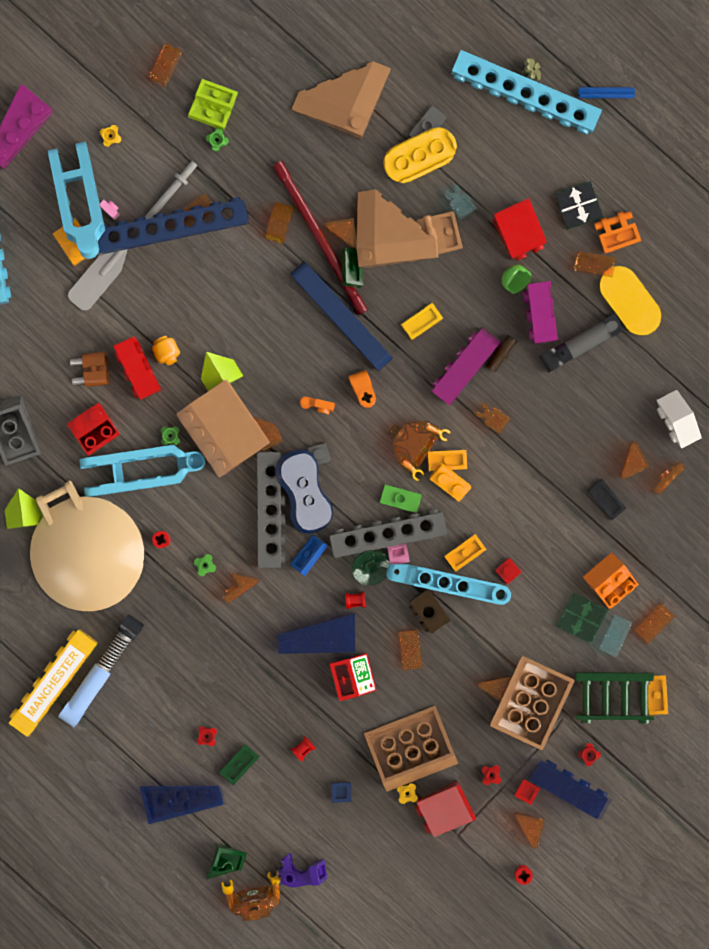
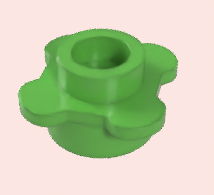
M216 129L211 135L208 134L206 136V141L210 142L213 151H219L220 147L226 146L229 143L228 138L224 137L221 129Z
M177 426L173 428L162 427L163 439L161 443L165 446L168 444L178 445L180 443L178 438L180 429Z
M209 554L201 559L196 558L194 561L200 576H205L206 573L215 572L216 566L212 562V556Z

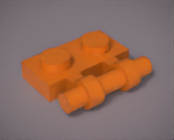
M631 211L619 212L617 216L608 219L605 217L601 221L594 223L596 231L600 229L605 231L604 234L598 236L604 254L642 241L636 224H627L626 220L633 218ZM620 223L621 228L611 230V225Z
M302 397L300 400V405L304 409L315 407L318 408L319 413L328 415L330 411L334 412L335 403L310 397Z

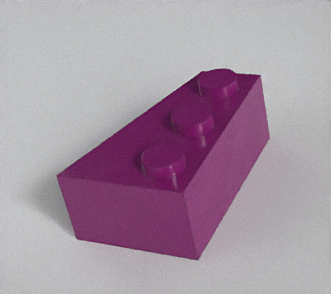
M551 281L528 284L525 288L526 291H523L524 303L528 304V310H525L527 322L530 321L531 329H528L529 340H533L534 345L558 340L553 311L554 303L550 287H552Z

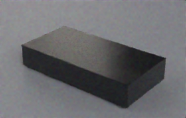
M603 479L599 480L587 491L611 520L626 509L625 505Z

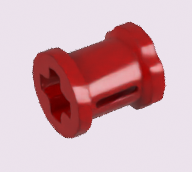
M158 531L152 537V542L157 548H165L171 541L169 534L165 531ZM163 534L165 535L166 543H161L160 545L157 537Z
M364 591L357 594L345 593L347 609L352 607L366 608Z
M304 736L303 741L295 748L292 747L291 751L300 761H303L304 757L311 750L314 751L316 747Z
M520 865L514 871L517 882L522 885L529 884L533 879V874L526 865ZM522 871H525L526 874H528L525 876V879H522L521 876H519L522 874Z

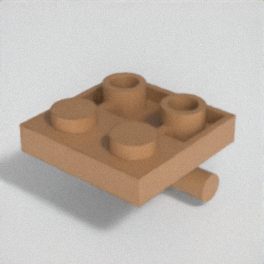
M454 211L431 217L430 215L424 216L422 219L417 220V223L422 226L421 230L427 235L432 234L437 239L438 255L463 249Z

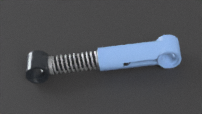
M130 614L126 616L118 628V637H115L116 640H113L114 643H111L112 646H109L108 652L103 654L104 657H101L100 663L93 665L71 700L58 717L73 728L78 724L86 709L110 676L109 670L115 665L114 662H117L116 659H119L118 656H121L120 653H123L122 651H124V648H126V645L131 640H135L145 624Z

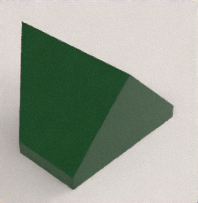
M218 844L207 880L237 870L241 871L247 853Z

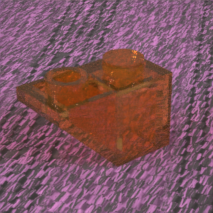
M253 417L270 441L267 446L262 448L263 452L284 442L274 423Z

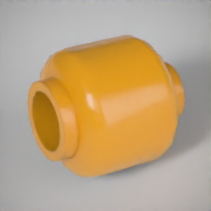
M163 336L153 342L152 352L159 364L169 366L177 362L176 358L180 355V350L173 338Z

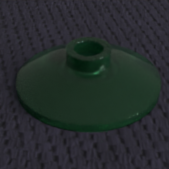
M367 550L355 558L352 572L359 583L369 586L376 585L387 577L386 573L390 562L383 552Z

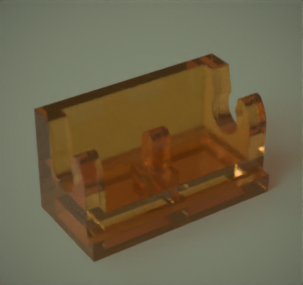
M166 43L148 79L166 87L182 55L181 49L174 48L169 43Z

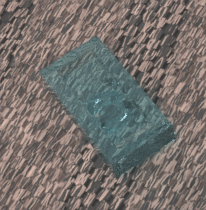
M614 614L599 650L617 658L632 622Z

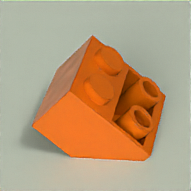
M612 552L583 576L591 589L609 609L618 604L620 600L639 585L626 566Z

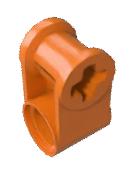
M365 369L348 376L360 405L365 408L372 407L375 404L376 397L367 370ZM364 394L372 396L370 403L362 401Z

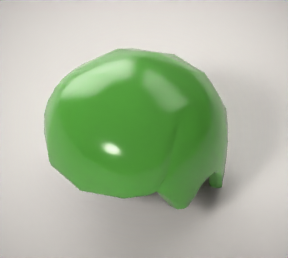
M512 265L504 271L501 277L502 285L507 291L516 294L528 285L531 273L522 265Z

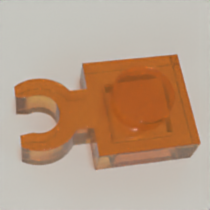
M481 403L480 405L484 407L485 412L480 414L476 411L475 415L479 418H486L484 424L500 434L510 420V417L496 408L491 412L485 403Z

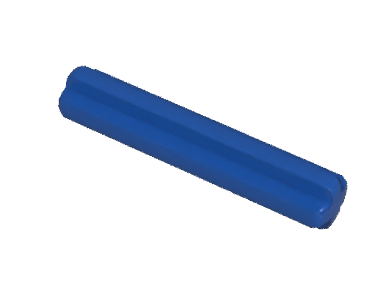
M580 87L578 89L579 98H634L635 89L633 87Z

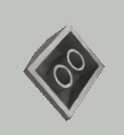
M22 396L0 402V455L5 466L41 454L42 452Z

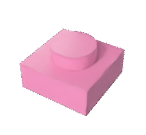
M105 200L100 203V207L114 220L120 215L117 212L119 208L111 200L108 203Z
M406 543L387 547L390 564L410 562Z

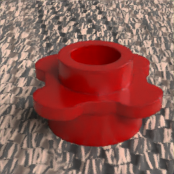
M204 726L199 727L197 743L199 745L214 746L217 730L214 727L211 729Z
M587 743L586 747L578 752V757L585 761L586 766H592L593 762L601 757V753L593 748V744Z
M484 766L481 771L484 776L482 782L484 785L501 783L499 766Z

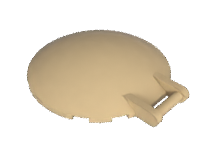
M71 481L66 482L65 486L45 496L37 497L36 501L44 516L38 523L32 536L30 560L35 578L44 592L57 603L78 611L106 609L124 599L139 580L144 565L143 540L133 519L123 509L108 500L98 497H79ZM69 493L71 498L49 508L48 502Z

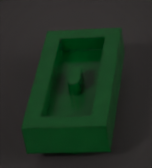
M347 247L342 249V284L344 286L361 288L363 286V267L358 265L357 249Z
M245 744L219 773L234 785L260 756Z

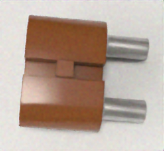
M106 351L82 354V358L70 359L71 366L82 365L84 368V377L72 378L73 385L85 384L86 387L109 385L110 376L107 367L108 357Z

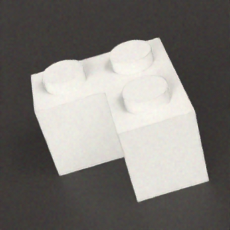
M678 390L657 400L659 406L657 412L661 419H666L665 424L671 430L669 435L674 443L677 442L683 448L702 438L694 413Z

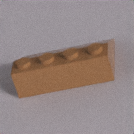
M227 379L176 414L219 478L232 471L270 443Z
M521 656L490 726L543 750L575 680Z
M436 706L364 733L386 792L458 764Z

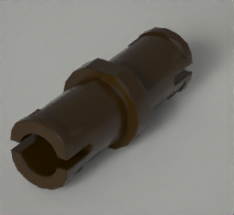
M507 334L499 348L494 350L495 353L486 364V367L496 373L504 359L509 357V352L518 341Z

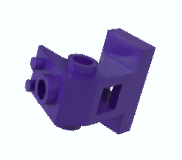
M291 853L281 859V863L284 865L280 867L278 877L281 878L280 884L291 888L306 885L316 886L327 879L324 859L315 861L309 866L307 871H300L294 866Z

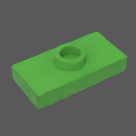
M385 485L380 503L417 513L422 494Z

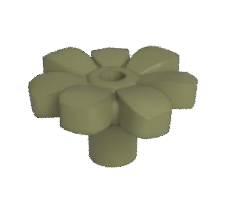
M532 58L526 59L524 61L526 66L521 71V75L524 77L528 76L531 80L539 81L541 79V71L538 70L540 68L539 63H535Z

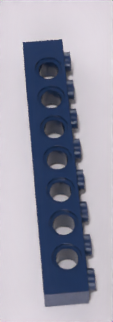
M240 197L229 199V203L221 204V201L210 203V207L202 208V205L191 207V210L186 212L183 209L172 211L171 215L165 216V213L153 215L154 218L146 220V217L134 219L135 222L127 224V221L117 222L114 227L104 225L105 231L98 240V254L103 255L249 224L245 201L244 199L240 200ZM225 209H231L233 212L229 219L222 217V212ZM206 213L214 215L213 220L209 223L203 220ZM187 217L195 219L193 226L188 227L185 225ZM168 221L176 222L174 230L169 231L166 229ZM156 225V233L148 234V226ZM133 228L138 230L136 238H130L128 235L129 231ZM114 232L119 233V240L117 242L110 241V235Z

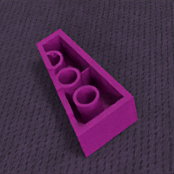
M22 83L0 125V167L4 170L53 113V110Z
M484 328L478 333L474 331L468 339L470 344L466 348L462 346L456 354L458 359L455 363L451 361L444 369L447 373L443 378L439 376L432 384L435 387L432 392L449 406L501 342Z

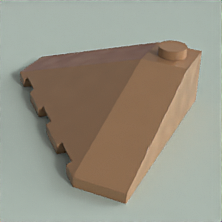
M373 61L366 64V67L358 70L353 69L332 81L329 79L317 84L315 88L300 91L291 110L362 139L391 68Z
M378 190L358 192L357 255L359 267L372 268L438 258L437 239L432 234L427 235L421 230V225L411 217H405L401 213L402 210L393 202H387L381 197L382 193Z

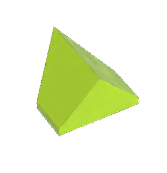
M206 352L201 380L207 391H210L226 379L231 384L243 377L233 359Z
M19 488L5 509L7 529L38 525L44 516L37 501Z

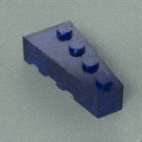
M355 613L278 634V654L356 652Z
M548 759L546 762L540 761L530 779L531 782L592 817L602 819L612 801V798L607 796V792L599 788L597 790L590 787L591 783L582 778L580 780L573 777L574 774L566 769H563V771L557 769V764Z
M139 786L148 824H155L226 805L221 786Z

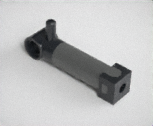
M613 314L539 357L549 373L623 332L624 328L616 314Z

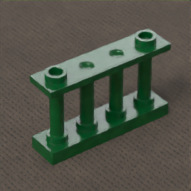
M654 672L576 673V681H580V684H582L583 714H577L576 720H581V723H592V720H639L640 724H649L650 720H654V715H648V685H650V681H654ZM592 681H600V685H602V714H590V685ZM611 681H619V685H621V715L610 714L609 685H611ZM631 681H638V685H640L641 715H629V685H631Z

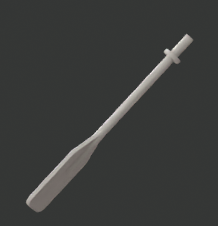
M191 161L180 175L178 173L174 175L177 179L146 214V220L154 218L153 215L161 210L182 183L184 185L188 184L186 179L198 166L196 163ZM136 228L130 233V238L138 236ZM128 249L99 255L68 293L69 300L81 310H89L122 271Z

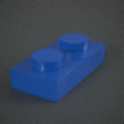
M312 535L290 565L305 576L328 545L315 535Z

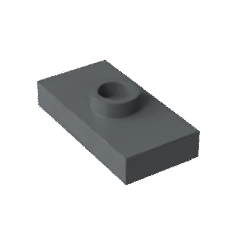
M432 105L408 136L412 138L428 129L440 127L447 119V116Z

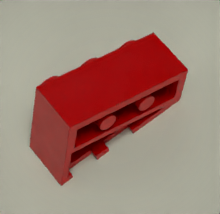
M135 336L113 346L118 363H122L125 369L123 370L127 381L130 380L133 385L131 390L135 398L139 397L140 400H144L162 391L147 357Z

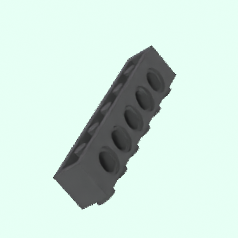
M257 452L258 568H282V564H285V552H282V545H285V533H281V525H285V514H281V506H285V495H281L282 486L277 480L276 475L274 477L266 475L268 467L273 466L276 468L278 460L282 457L281 452ZM270 485L275 486L277 489V493L272 497L266 494V488ZM271 504L277 508V512L273 516L266 513L267 506ZM269 524H275L277 527V532L274 535H270L266 531V527ZM269 543L276 544V553L269 554L266 547Z
M438 509L427 511V515L421 517L419 513L408 515L407 520L402 521L400 517L389 519L390 523L383 525L382 521L370 523L371 527L363 528V525L354 526L352 531L345 532L344 529L335 530L333 535H330L334 558L447 535L443 512L439 513ZM423 520H428L431 523V528L428 531H423L420 528V523ZM404 524H410L412 526L411 534L404 535L401 527ZM385 528L393 530L392 538L386 539L383 537L382 532ZM368 531L373 532L375 535V539L371 543H367L363 538L364 534ZM349 535L356 538V544L352 547L345 544V538Z

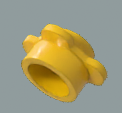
M116 125L100 130V135L104 139V146L109 147L113 143L121 142Z
M410 783L409 785H402L397 788L401 804L417 801L415 784Z

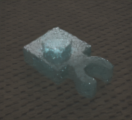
M455 184L453 186L455 193H450L446 189L445 196L453 200L449 205L459 220L475 212L476 206L466 193L460 194V188Z

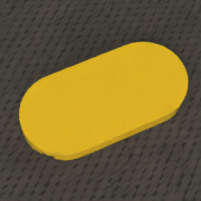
M435 127L428 129L390 148L384 157V170L391 179L397 182H410L449 163L453 159L457 148L456 140L444 128Z
M622 266L612 267L607 270L600 281V292L626 329L637 335H648L655 331L661 321L660 308L636 275L630 269Z

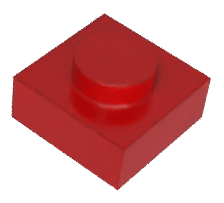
M510 558L495 569L507 585L522 573Z
M523 778L514 796L531 805L540 788Z

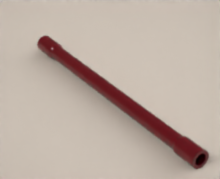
M283 161L276 163L273 166L275 172L285 185L342 284V265L294 184ZM342 284L357 314L361 315L368 309L355 288Z

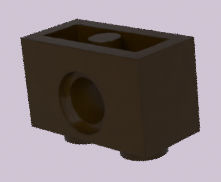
M429 589L409 601L411 603L409 608L414 616L419 615L422 619L420 624L425 632L430 631L432 634L451 621ZM432 607L434 610L433 616L425 617L423 615L424 608Z

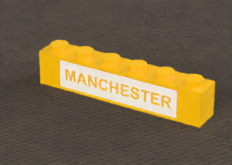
M82 630L72 631L67 638L69 643L65 648L61 646L55 654L57 656L55 662H49L44 669L46 674L42 679L38 677L32 685L34 687L32 693L29 694L27 692L21 700L23 705L20 709L15 708L9 716L12 719L9 724L25 736L31 735L97 646L98 642Z

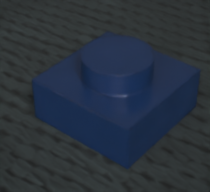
M351 782L331 783L332 803L351 802Z

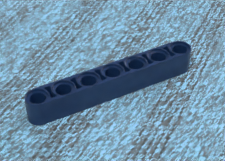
M305 261L290 273L294 280L378 371L393 359Z

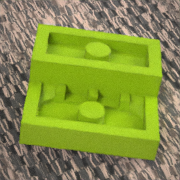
M202 79L188 118L224 131L238 92Z

